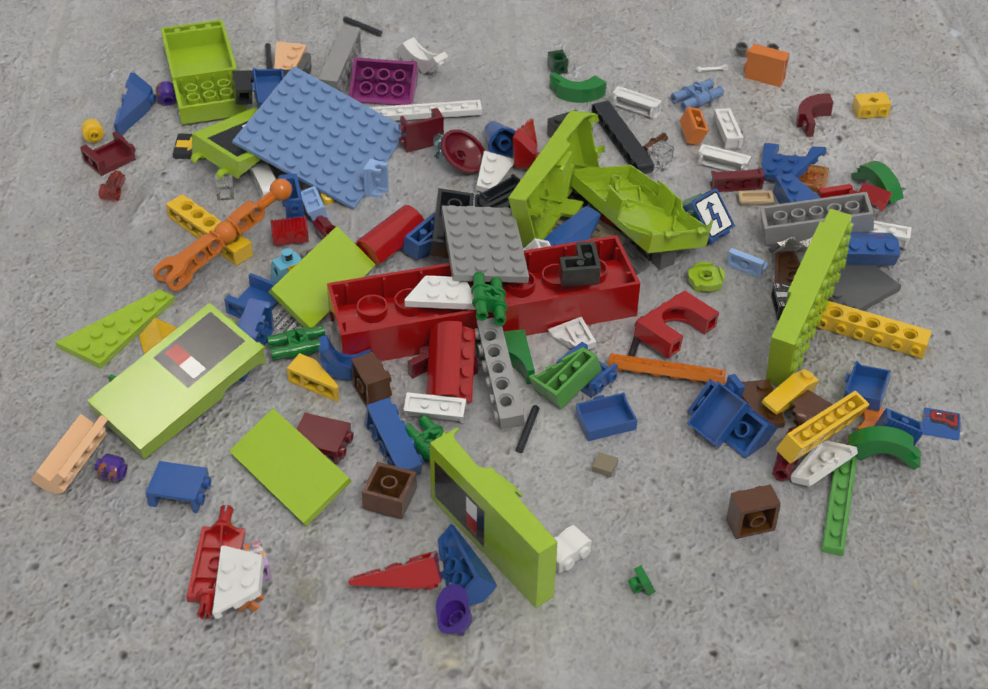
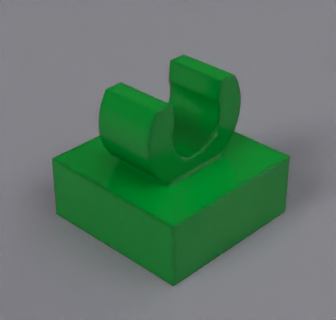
M642 565L634 568L637 577L628 580L634 594L641 592L643 589L648 596L656 592Z

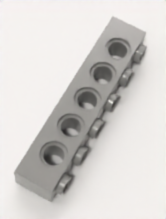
M494 317L488 318L485 321L477 320L475 338L480 340L481 343L478 345L479 355L484 356L482 367L483 372L488 373V377L485 378L487 388L492 390V393L489 394L491 405L496 407V410L493 411L495 422H499L501 429L524 425V413L503 328L494 324Z

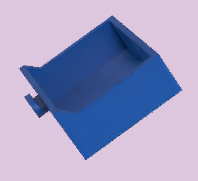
M253 67V83H251L252 92L255 93L257 110L284 78L282 68L256 69Z
M856 361L851 375L849 373L846 375L845 382L847 385L844 397L856 390L870 404L867 409L879 411L890 382L891 370L861 365Z
M718 381L708 396H703L697 404L698 409L687 424L720 448L751 405Z
M625 392L606 397L600 395L594 397L593 400L576 404L575 417L587 441L637 430L638 420L626 399Z

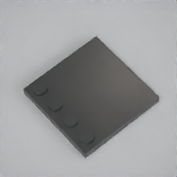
M846 265L844 270L839 272L841 273L838 284H834L832 298L829 297L828 301L865 311L900 291L901 284L875 265Z

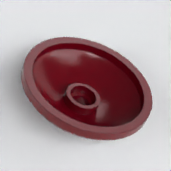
M454 129L445 133L441 139L440 147L446 161L460 172L468 174L479 172L485 151L480 141L472 134L463 130Z

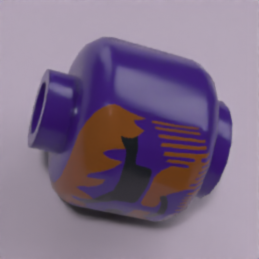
M164 81L156 86V98L160 104L169 106L176 102L172 82Z
M109 453L105 454L102 459L98 458L95 464L98 478L111 483L123 480L128 469L124 458Z

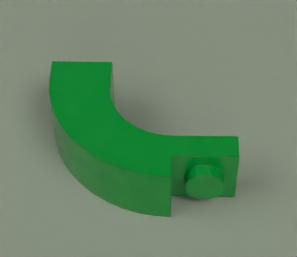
M553 72L550 74L549 88L557 92L556 97L574 103H586L605 96L607 82L595 75L585 81H570Z
M870 161L856 168L857 171L851 173L852 180L866 179L873 186L890 191L892 195L887 204L904 199L897 177L882 162Z
M871 426L859 429L848 435V445L857 447L858 454L855 456L860 461L874 454L887 453L897 456L913 470L920 467L921 451L916 446H913L914 437L903 430L888 426Z

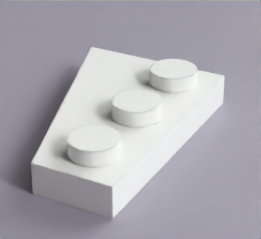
M824 441L809 452L791 474V481L809 487L857 455V447Z

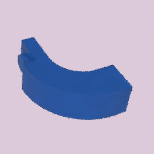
M327 335L319 337L321 346H318L322 368L333 377L353 381L351 359L372 352L371 349L357 354H343L334 348Z

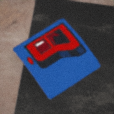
M924 408V435L960 440L961 419L959 413Z

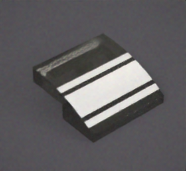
M793 236L775 243L769 248V252H802L807 250L812 238L796 243Z

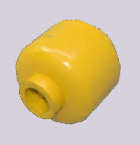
M91 118L82 123L81 132L87 142L97 143L102 140L104 129L100 121Z

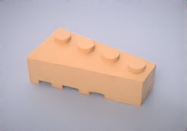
M276 41L274 69H291L293 66L298 68L304 54L307 53V45Z

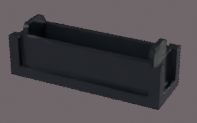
M512 174L508 179L483 193L476 194L475 207H482L514 191L521 180Z

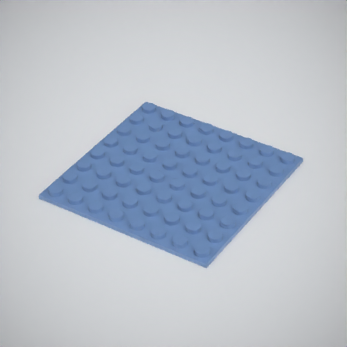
M293 66L233 139L232 143L288 174L297 173L300 181L311 187L316 186V189L354 210L365 194L364 167L370 159L387 163L400 144L399 137H401V133L398 128L399 123Z

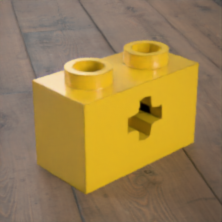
M886 92L854 94L852 109L857 119L888 117L892 103Z

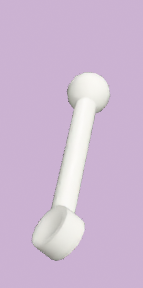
M724 64L721 67L701 68L699 66L696 68V71L698 73L702 71L722 69L723 71H727L729 67L727 64Z

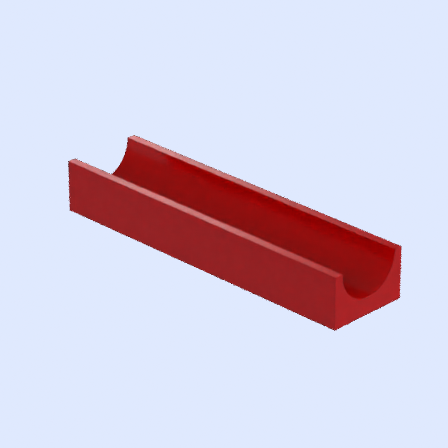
M618 236L578 241H595L601 266L599 284L561 287L559 278L560 257L575 256L576 242L524 250L529 274L528 283L502 282L503 290L506 292L505 302L508 307L505 312L506 322L502 325L503 332L524 329L526 336L548 332L550 328L579 317L583 318L586 325L637 316L641 283ZM450 263L327 283L330 320L336 323L341 353L350 355L371 349L381 361L420 355L419 348L429 345L430 328L437 323L459 321L462 322L464 327L476 329V310L405 307V298L425 276L452 277ZM466 281L470 288H472L473 281ZM488 312L487 319L493 318V313Z

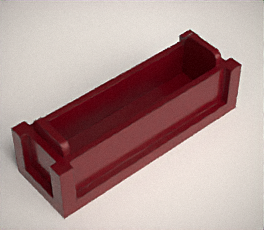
M762 168L722 172L711 171L712 181L709 185L711 190L717 188L719 192L762 190L765 176Z

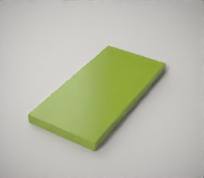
M336 226L268 292L302 326L311 328L329 312L327 283L364 277L376 264Z
M274 408L229 450L306 527L352 482L345 473Z

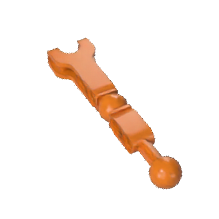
M278 178L274 180L270 185V192L256 203L253 201L245 202L225 219L226 221L218 223L214 231L210 230V233L201 236L179 254L167 257L158 263L153 269L154 277L161 282H166L171 290L178 291L190 283L193 274L220 253L222 248L226 247L225 244L232 243L236 239L237 234L241 235L242 232L248 231L261 221L265 215V208L276 200L284 201L288 199L292 193V185L286 179ZM167 269L163 275H160L161 270ZM178 278V282L173 285L174 280Z

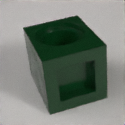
M563 49L548 52L547 66L551 73H568V58Z

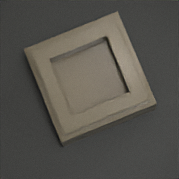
M599 452L592 466V471L611 477L618 463V458Z

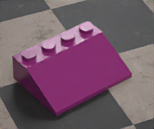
M354 57L349 96L360 103L394 106L413 104L417 88L418 63L413 61Z

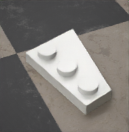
M484 151L475 190L484 192L499 184L507 176L509 170L514 167V159Z

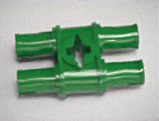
M474 273L471 292L473 294L472 304L476 309V319L485 321L488 317V312H491L494 315V324L497 326L504 325L506 322L505 312L508 307L505 302L506 292L502 287V279L500 277H493L490 285L485 284L484 273Z
M302 326L299 329L289 331L286 329L283 333L268 335L267 343L270 348L272 361L288 357L294 359L299 353L311 356L313 352H318V346H321L320 339L310 340L324 336V326L311 328ZM286 345V346H281V347H277V348H271V347H274V346Z
M423 415L418 422L425 431L419 433L411 423H407V434L413 438L415 449L421 454L423 460L430 463V442L443 436L444 431L443 427L436 425L428 415Z

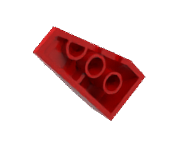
M532 118L526 121L525 125H522L521 128H518L513 137L514 167L530 168L540 154L538 152L534 119Z
M436 550L411 557L403 565L396 562L386 566L383 571L378 568L352 576L348 582L349 585L416 589L425 587L426 590L437 588L438 583H441L442 575Z

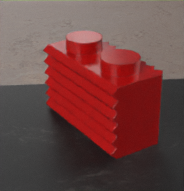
M305 216L270 221L273 246L309 242Z

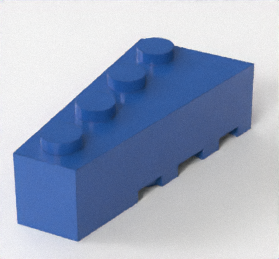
M249 298L237 326L254 341L260 342L264 346L267 344V336L272 335L274 331L271 302ZM250 371L240 378L239 381L245 382Z
M386 398L367 405L365 427L367 430L371 429V437L374 442L379 441L382 456H388L387 464L415 471L416 475H420L424 465L421 454H417L415 442L412 437L408 436L406 424L403 420H400L396 404H392L390 398Z

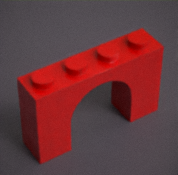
M684 290L667 302H663L645 316L638 318L634 325V336L665 357L670 358L681 350L683 335L669 327L665 322L682 321L701 333L706 334L716 327L719 312Z

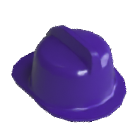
M460 585L447 586L439 593L436 600L437 625L442 633L464 636L465 631L472 623L473 617L469 609L468 595L466 590Z

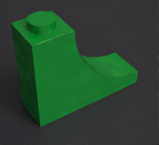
M525 330L504 331L512 367L523 376L526 384H532L529 376L535 374V369ZM480 340L479 342H476L477 354H479L478 345L481 344Z

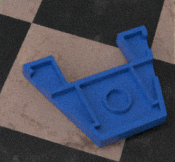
M764 143L762 158L764 180H775L776 176L793 174L796 178H799L808 170L809 165L817 163L821 155L825 156L827 154L826 147L811 146L809 152L804 157L777 154L779 144Z

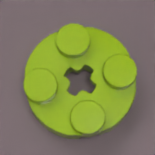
M698 262L693 265V268L689 269L688 282L696 292L719 291L722 289L725 279L724 270L720 266L719 268L713 266L714 263Z

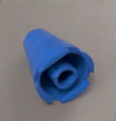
M496 121L488 122L484 131L489 151L505 157L514 156L513 137L516 131Z

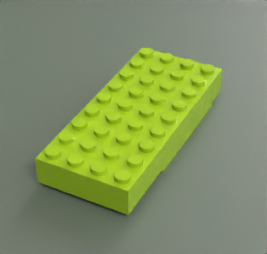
M223 19L160 28L182 125L225 119L247 111L246 105H236L232 88V71H237Z
M834 209L829 210L825 221L819 222L787 293L786 306L772 334L766 380L770 379L771 384L778 387L792 374L796 373L797 368L801 369L804 361L802 357L808 353L809 341L815 337L816 325H820L823 317L822 312L826 311L829 304L828 298L833 296L834 284H838L841 273L839 272L844 270L847 263L846 257L849 252L850 234L854 226L851 223L852 215Z

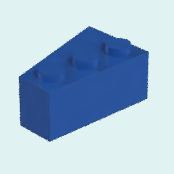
M793 174L780 175L775 178L773 193L779 204L820 198Z
M435 212L405 236L403 251L415 260L430 255Z

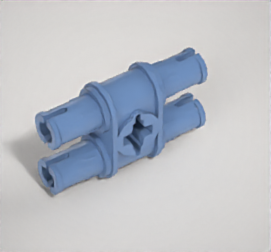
M712 79L682 87L681 90L671 93L670 99L673 103L681 101L680 107L685 111L686 107L699 108L703 104L711 103L713 99L724 95V89L721 86L712 89L714 82Z

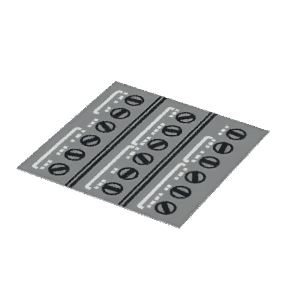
M282 305L273 314L274 329L283 332L286 329L289 331L302 328V325Z

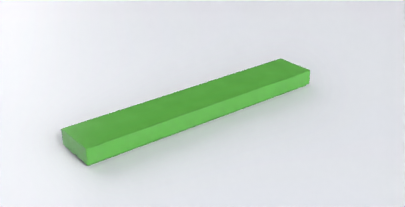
M852 457L833 470L821 552L843 556L857 457Z

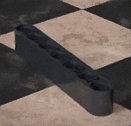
M609 101L592 104V113L598 115L599 125L626 163L634 166L644 174L653 172L654 164L651 157Z

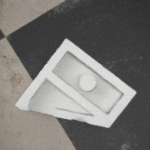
M582 317L548 329L549 335L571 349L581 342L588 345V350L597 347L596 340Z

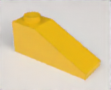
M299 353L287 367L288 382L338 402L340 400L339 386L315 359Z
M804 368L787 378L766 396L761 403L777 415L795 406L791 402L805 391L810 390L814 392L819 379L812 372Z

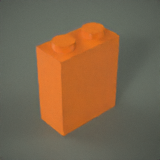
M753 43L751 48L747 49L745 55L747 62H745L743 71H745L744 78L781 87L786 78L790 53Z

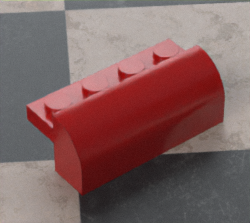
M404 205L358 239L355 244L375 264H380L404 246L405 236L421 224L424 219L414 207Z
M443 321L430 328L427 395L466 399L467 404L472 402L475 329L464 327L462 322Z

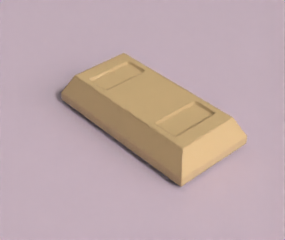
M738 191L741 206L772 205L775 203L772 191Z

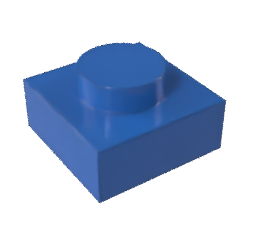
M735 374L728 375L725 386L741 398L745 389L744 384Z

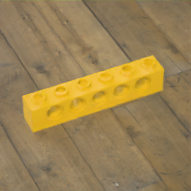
M183 194L166 203L168 218L198 239L204 234L210 233V230L214 231L218 223L222 222L215 215L210 214L202 206L197 205L192 199L187 198ZM237 234L236 239L232 243L225 244L226 247L222 248L219 253L237 266L253 256L252 243L249 239Z
M829 301L826 311L822 312L823 317L820 325H816L817 328L922 359L924 358L932 333L928 329Z
M855 390L789 432L776 450L791 464L859 419L870 404Z

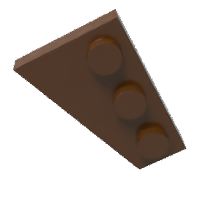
M770 379L742 382L745 389L741 398L777 428H784L785 420L782 412L776 415L761 403L773 391Z

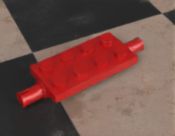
M222 505L219 518L211 527L202 526L186 595L187 602L200 603L197 616L201 619H204L205 613H207L206 619L212 616L221 546L243 550L246 531L245 528H236L232 525L231 519L234 509L230 505H227L226 511L225 505Z

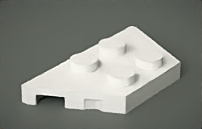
M425 276L405 298V307L476 310L472 304L473 294L466 281H453L452 277Z
M221 546L213 606L215 619L221 618L223 611L231 607L237 609L247 601H252L261 596L264 570L262 555L228 546Z

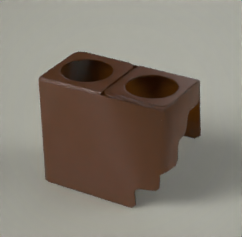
M807 390L791 402L796 406L792 413L795 416L793 422L799 427L833 404Z

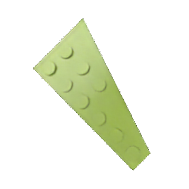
M159 289L55 342L56 347L102 369L139 335L154 318H157L175 302L174 295Z

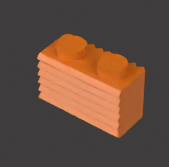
M686 107L687 109L683 112L684 114L680 117L681 119H679L681 129L686 138L685 140L688 144L700 145L709 131L707 123H705L702 110Z

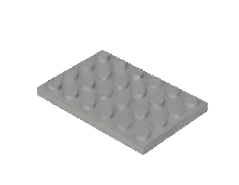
M442 206V220L453 281H473L474 273L482 272L485 276V282H490L493 277H500L502 282L528 283L529 274L517 220L513 218L511 208Z

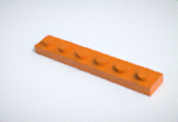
M614 353L610 354L608 367L613 363L618 365L617 371L631 370L637 374L645 372L653 376H670L672 379L685 378L692 382H708L709 379H712L722 384L725 383L726 370Z

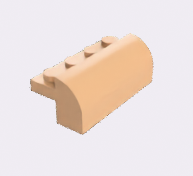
M80 414L30 480L46 491L55 494L63 493L106 436L107 432H105L104 424L108 419L101 415L93 423Z

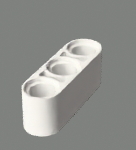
M266 161L256 163L249 168L261 198L270 192V185L276 180Z

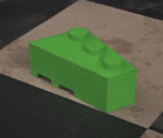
M582 347L563 357L562 361L556 365H549L545 367V371L537 375L532 374L529 378L536 392L562 409L602 369L597 355Z

